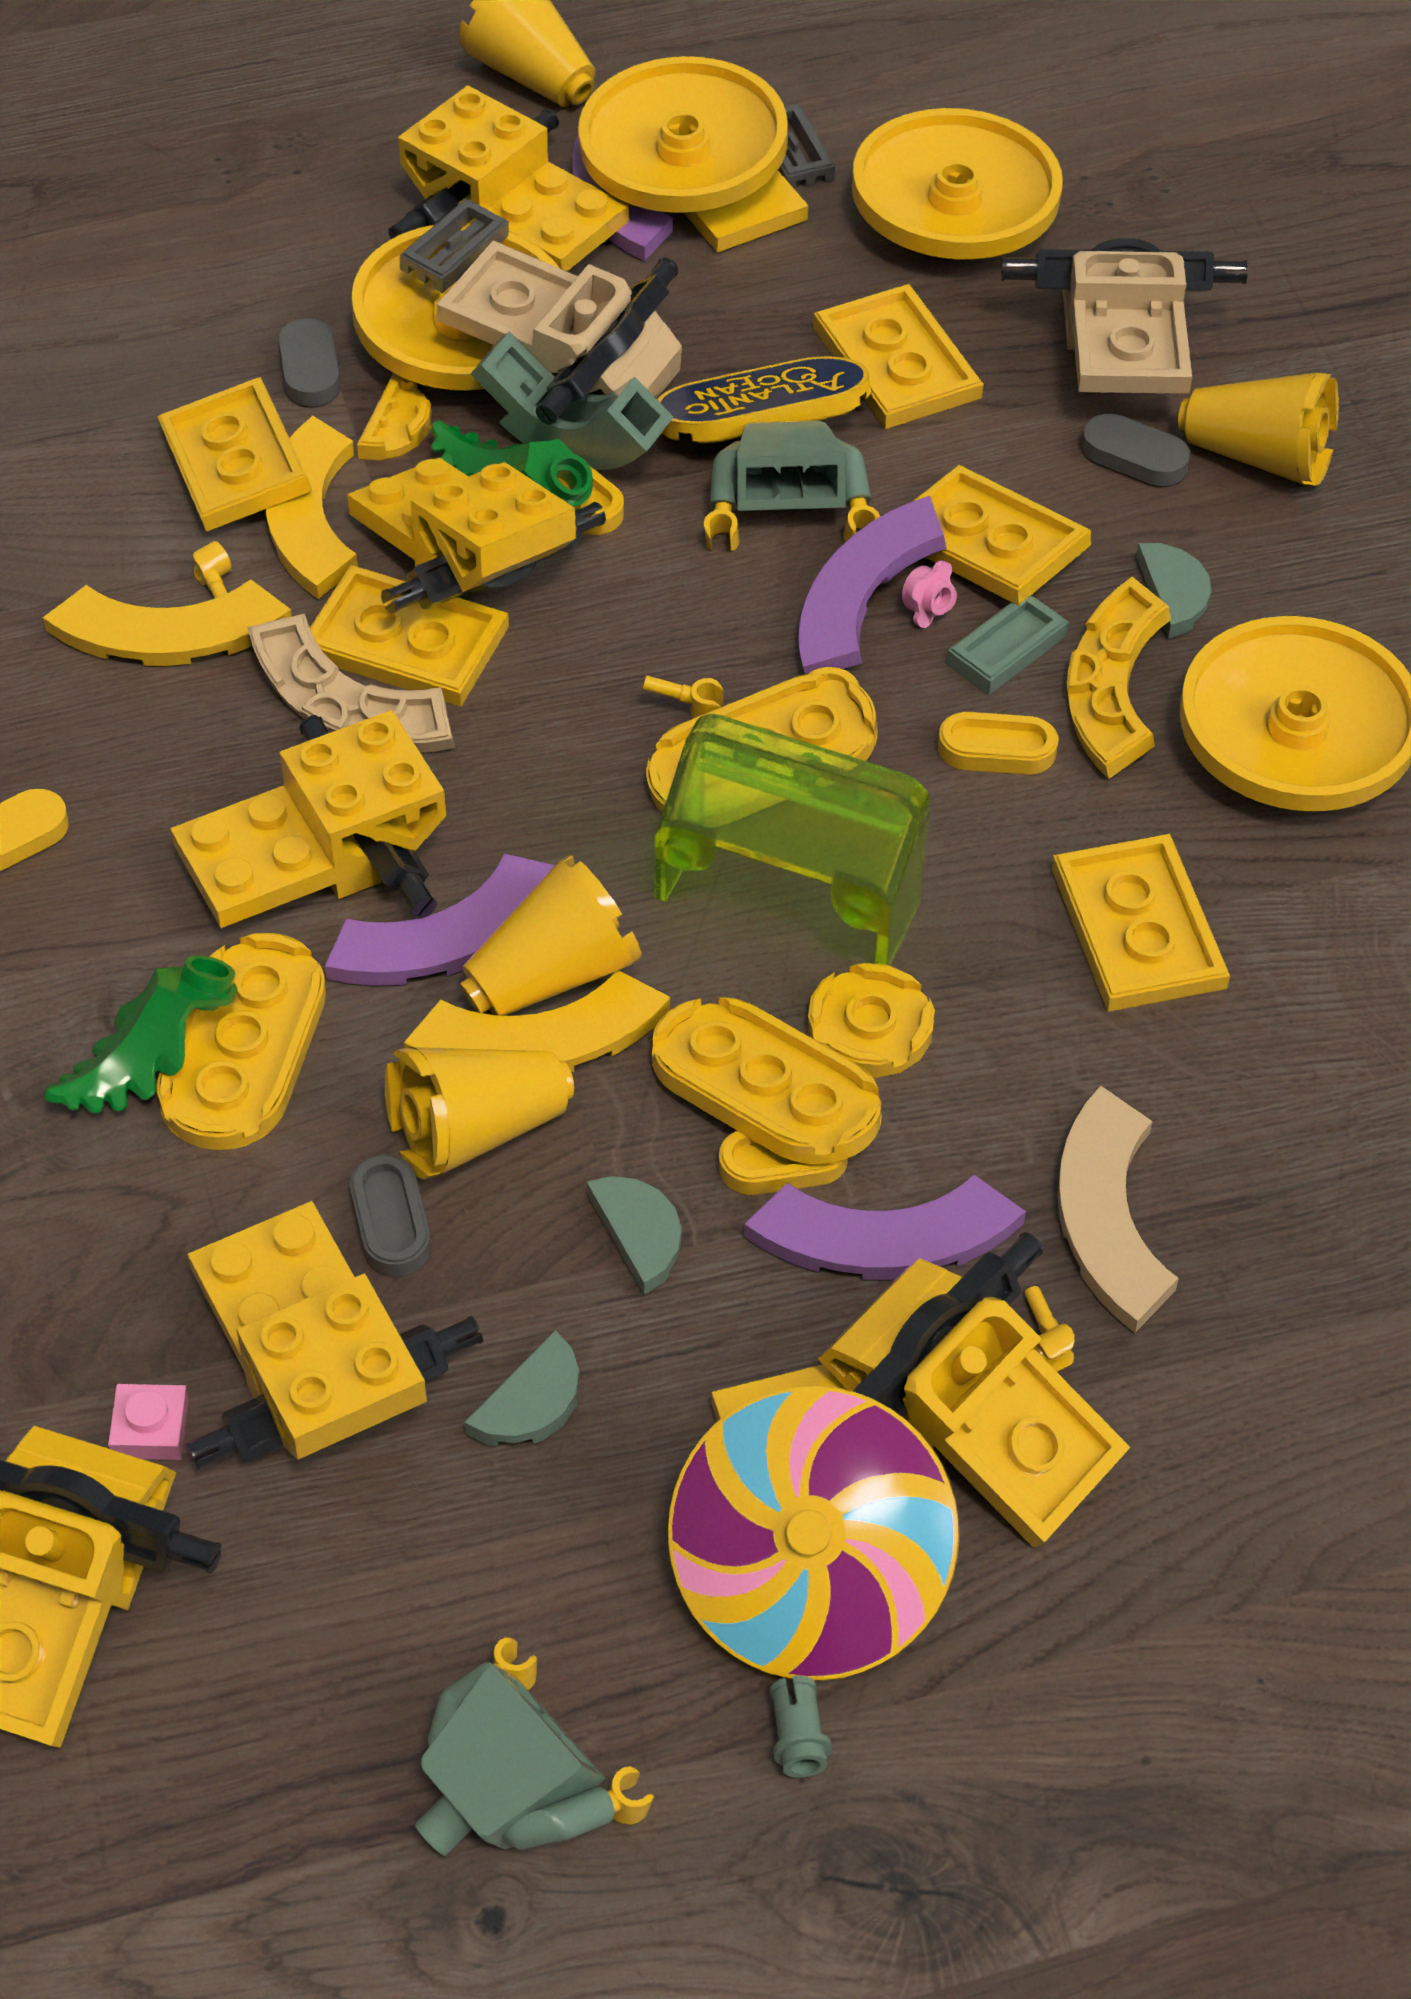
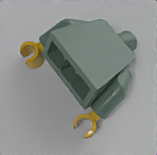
M821 421L760 422L745 425L741 441H735L720 451L713 461L709 505L715 510L710 512L704 520L707 548L712 550V538L716 534L723 532L730 534L731 551H735L738 548L737 517L732 513V510L736 508L738 511L844 508L849 506L850 511L847 515L843 532V539L846 542L856 534V528H864L872 521L881 517L877 510L867 505L871 500L864 458L860 450L836 438L828 425Z
M505 1637L499 1640L494 1649L493 1663L484 1662L443 1689L438 1698L427 1737L429 1748L422 1756L420 1765L443 1795L415 1822V1827L422 1837L443 1856H447L473 1829L484 1841L506 1850L514 1847L519 1850H526L576 1838L609 1824L613 1819L621 1824L632 1825L639 1823L646 1817L654 1798L653 1794H648L642 1799L630 1800L621 1793V1791L635 1786L640 1776V1772L631 1766L623 1767L616 1772L608 1791L602 1787H597L605 1779L603 1774L529 1692V1689L532 1688L536 1681L537 1656H530L526 1662L519 1665L511 1664L517 1657L518 1642L513 1638Z

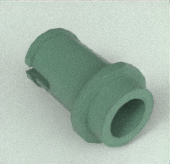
M793 1676L797 1703L794 1705L793 1697L788 1692L786 1678H782L770 1687V1698L773 1701L779 1739L773 1747L774 1760L779 1765H782L783 1772L790 1777L806 1778L815 1776L826 1769L827 1758L832 1754L831 1740L822 1734L816 1697V1682L807 1676Z

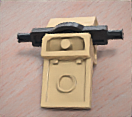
M1135 238L1111 239L1100 243L1091 250L1041 249L1036 252L1035 258L1002 257L1001 268L1023 269L1002 270V281L1035 280V288L1062 290L1067 350H1075L1078 392L1190 394L1192 370L1184 310L1185 291L1206 292L1213 288V283L1246 284L1248 273H1226V271L1248 270L1247 260L1214 261V254L1210 251H1161L1153 244Z
M493 240L437 303V321L492 345H495L500 338L510 331L555 377L546 388L549 394L535 410L537 417L548 425L555 424L571 402L581 399L586 394L605 395L612 393L634 376L657 399L680 371L682 345L666 323L654 311L668 295L669 290L666 287L679 272L676 263L666 257L658 260L656 266L645 279L629 287L625 279L590 264L586 266L579 276H576Z

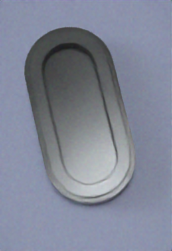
M313 318L297 319L286 324L279 333V346L288 397L299 405L309 407L329 403L337 397L340 391L339 368L332 329L325 322Z
M1118 414L1098 415L1089 420L1084 429L1083 451L1091 461L1155 486L1174 485L1183 480L1187 474L1190 450L1183 440L1174 435Z
M376 1155L367 1158L354 1169L350 1178L351 1198L366 1261L372 1269L382 1275L389 1277L408 1276L417 1272L425 1265L431 1252L430 1232L415 1172L405 1160L397 1156Z

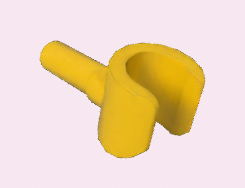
M213 541L193 553V561L196 564L194 567L196 580L202 586L207 584L215 599L227 594L221 576L230 572L232 565L224 548L217 541Z
M645 675L642 685L643 690L691 704L692 719L718 709L723 705V688L715 679L703 678L696 681L693 686Z
M1038 1286L1029 1287L1024 1294L1042 1333L1039 1335L1042 1340L1034 1349L1058 1372L1074 1363V1354L1071 1351L1074 1346V1333L1067 1324L1058 1325L1057 1320L1052 1316L1041 1289Z

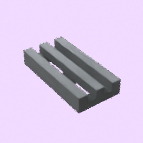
M799 104L786 106L787 119H789L813 162L807 163L798 147L797 139L788 130L787 151L778 171L795 190L796 181L802 180L805 187L815 185L817 176H821L825 183L834 181L835 165Z
M466 198L400 254V270L407 274L416 270L419 281L426 284L432 279L434 280V289L444 293L460 279L493 240L501 243L509 236V221ZM473 218L476 219V220H475L471 225H469L464 231H461V230H460V229H462L467 223H469ZM447 241V245L430 260L427 259Z

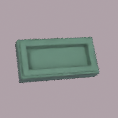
M1031 595L1019 606L1011 602L948 649L946 664L987 695H990L1064 639L1068 634L1069 621Z

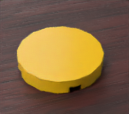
M862 963L849 966V972L842 973L836 977L834 972L820 982L810 997L807 1031L812 1039L858 1064L869 1072L873 1078H880L901 1073L921 1060L932 1041L935 1009L931 999L928 1001L927 996L921 992L922 985L912 975L890 965Z

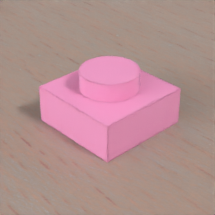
M117 1384L108 1442L109 1449L140 1459L182 1460L189 1405L186 1385Z

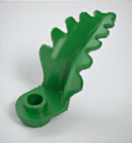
M439 420L430 426V432L434 437L431 450L435 453L443 452L440 458L468 477L481 472L488 465L506 462L575 509L583 505L591 495L593 474L590 466L583 458L575 455L559 438L548 441L513 444L499 449V444L496 440L489 439L485 443H481L476 433L469 432L462 435L458 426H448ZM558 478L563 479L568 484L569 489L563 486Z
M203 955L188 957L183 967L156 968L146 989L132 1001L119 1008L114 1020L118 1031L113 1035L98 1040L93 1046L92 1051L97 1057L77 1063L73 1068V1072L77 1074H63L58 1082L50 1083L45 1088L43 1098L49 1103L63 1104L72 1111L78 1110L79 1104H83L92 1114L102 1112L104 1101L109 1102L114 1111L124 1110L127 1107V1089L132 1090L144 1100L151 1098L156 1091V1072L160 1071L166 1075L173 1076L179 1072L184 1064L186 1020L194 1008L203 1011H214L219 1006H226L234 1002L237 993V986L233 982L235 978L234 969L219 959Z

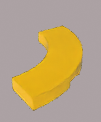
M312 416L290 437V441L308 477L312 491L267 508L266 517L268 532H270L271 539L277 549L280 562L306 591L319 600L338 585L350 565L358 567L357 554L335 535L323 511V499H325L328 487L340 468L354 456L353 440L315 416Z
M1130 577L1116 588L1086 622L1087 630L1080 640L1077 650L1072 652L1068 667L1067 691L1076 735L1088 757L1108 779L1155 747L1153 733L1143 724L1131 705L1128 696L1129 679L1135 660L1142 648L1161 627L1171 620L1169 606L1133 577Z
M250 579L240 587L215 599L199 604L171 608H151L122 603L106 597L85 585L45 615L43 622L48 633L60 641L102 659H109L110 655L138 659L143 661V666H174L192 664L191 658L211 655L227 650L228 655L250 648L252 647V642L248 631L249 626L292 617V613L288 606Z
M618 970L606 982L585 997L566 1006L537 1014L520 1016L483 1014L440 1000L405 1040L404 1048L550 1051L556 1055L560 1062H565L571 1072H574V1066L596 1059L606 1053L614 1056L639 1041L670 1011V997Z

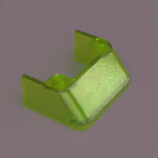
M718 714L703 715L697 719L685 740L655 835V898L666 902L682 872L707 869L717 855L718 848L832 885L831 903L840 918L853 928L876 932L874 964L890 965L921 900L930 796L921 783L904 773Z

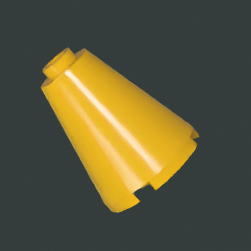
M551 0L472 1L470 7L475 11V14L469 26L462 20L459 27V44L470 57L562 107L581 104L591 95L595 86V68Z
M1315 372L1196 388L1190 398H1184L1181 402L1178 414V427L1181 432L1186 433V439L1189 444L1303 485H1319L1326 475L1333 449L1325 448L1329 430L1337 431L1339 412L1337 381L1335 378L1330 377L1331 374Z
M569 854L549 871L462 966L467 979L459 983L470 1004L478 1013H485L490 1010L493 1015L506 1016L629 967L641 959L642 953L633 931L623 938L619 934L617 929L620 925L617 918L622 913L609 893L583 862L579 861L575 864L573 855Z
M407 1047L392 1053L399 1061L387 1063L385 1070V1101L391 1131L404 1130L410 1149L399 1151L402 1159L413 1168L416 1177L424 1180L440 1176L562 1115L567 1109L568 1100L572 1099L574 1095V1080L569 1066L563 1061L560 1062L556 1055L550 1051Z

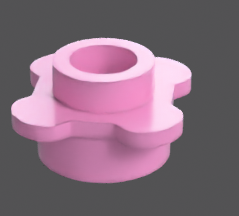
M942 560L938 561L933 569L927 566H920L914 569L907 577L902 590V600L906 608L915 612L913 617L915 625L926 628L932 623L935 616L945 614L954 606L957 592L950 580L952 573L950 563Z

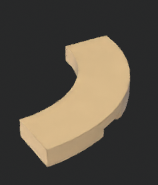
M305 613L248 627L252 646L266 677L278 695L301 718L305 719L311 715H317L318 718L321 716L331 733L393 710L420 753L455 748L441 687L413 691L393 690L372 684L364 686L341 673L337 665L320 649L312 636Z
M1100 1086L1078 1114L1066 1140L1061 1159L1057 1191L1058 1214L1063 1237L1068 1240L1072 1253L1080 1266L1081 1277L1097 1299L1112 1315L1136 1333L1176 1291L1179 1278L1165 1268L1145 1245L1135 1228L1127 1203V1170L1138 1148L1150 1135L1153 1121Z

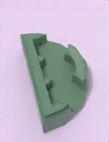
M1138 543L1136 559L1148 589L1169 606L1171 620L1163 626L1168 639L1188 633L1193 629L1194 622L1202 617L1209 607L1212 593L1209 574L1199 560L1180 548L1162 543Z
M609 1176L587 1181V1195L642 1293L646 1295L668 1279L670 1269L679 1256L682 1243V1227L675 1206L659 1189L638 1179Z
M556 1330L464 1422L465 1435L488 1446L498 1447L499 1442L518 1443L530 1439L535 1444L544 1441L565 1425L577 1406L580 1374L572 1347Z

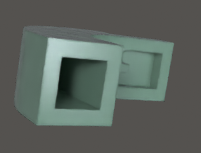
M510 331L496 342L470 373L508 411L499 423L523 443L559 438L575 455L583 458L595 470L614 469L634 461L648 451L673 419L671 413L634 376L612 393L605 395L586 394L581 399L571 402L555 424L548 425L543 423L537 417L535 410L549 394L546 388L555 377Z

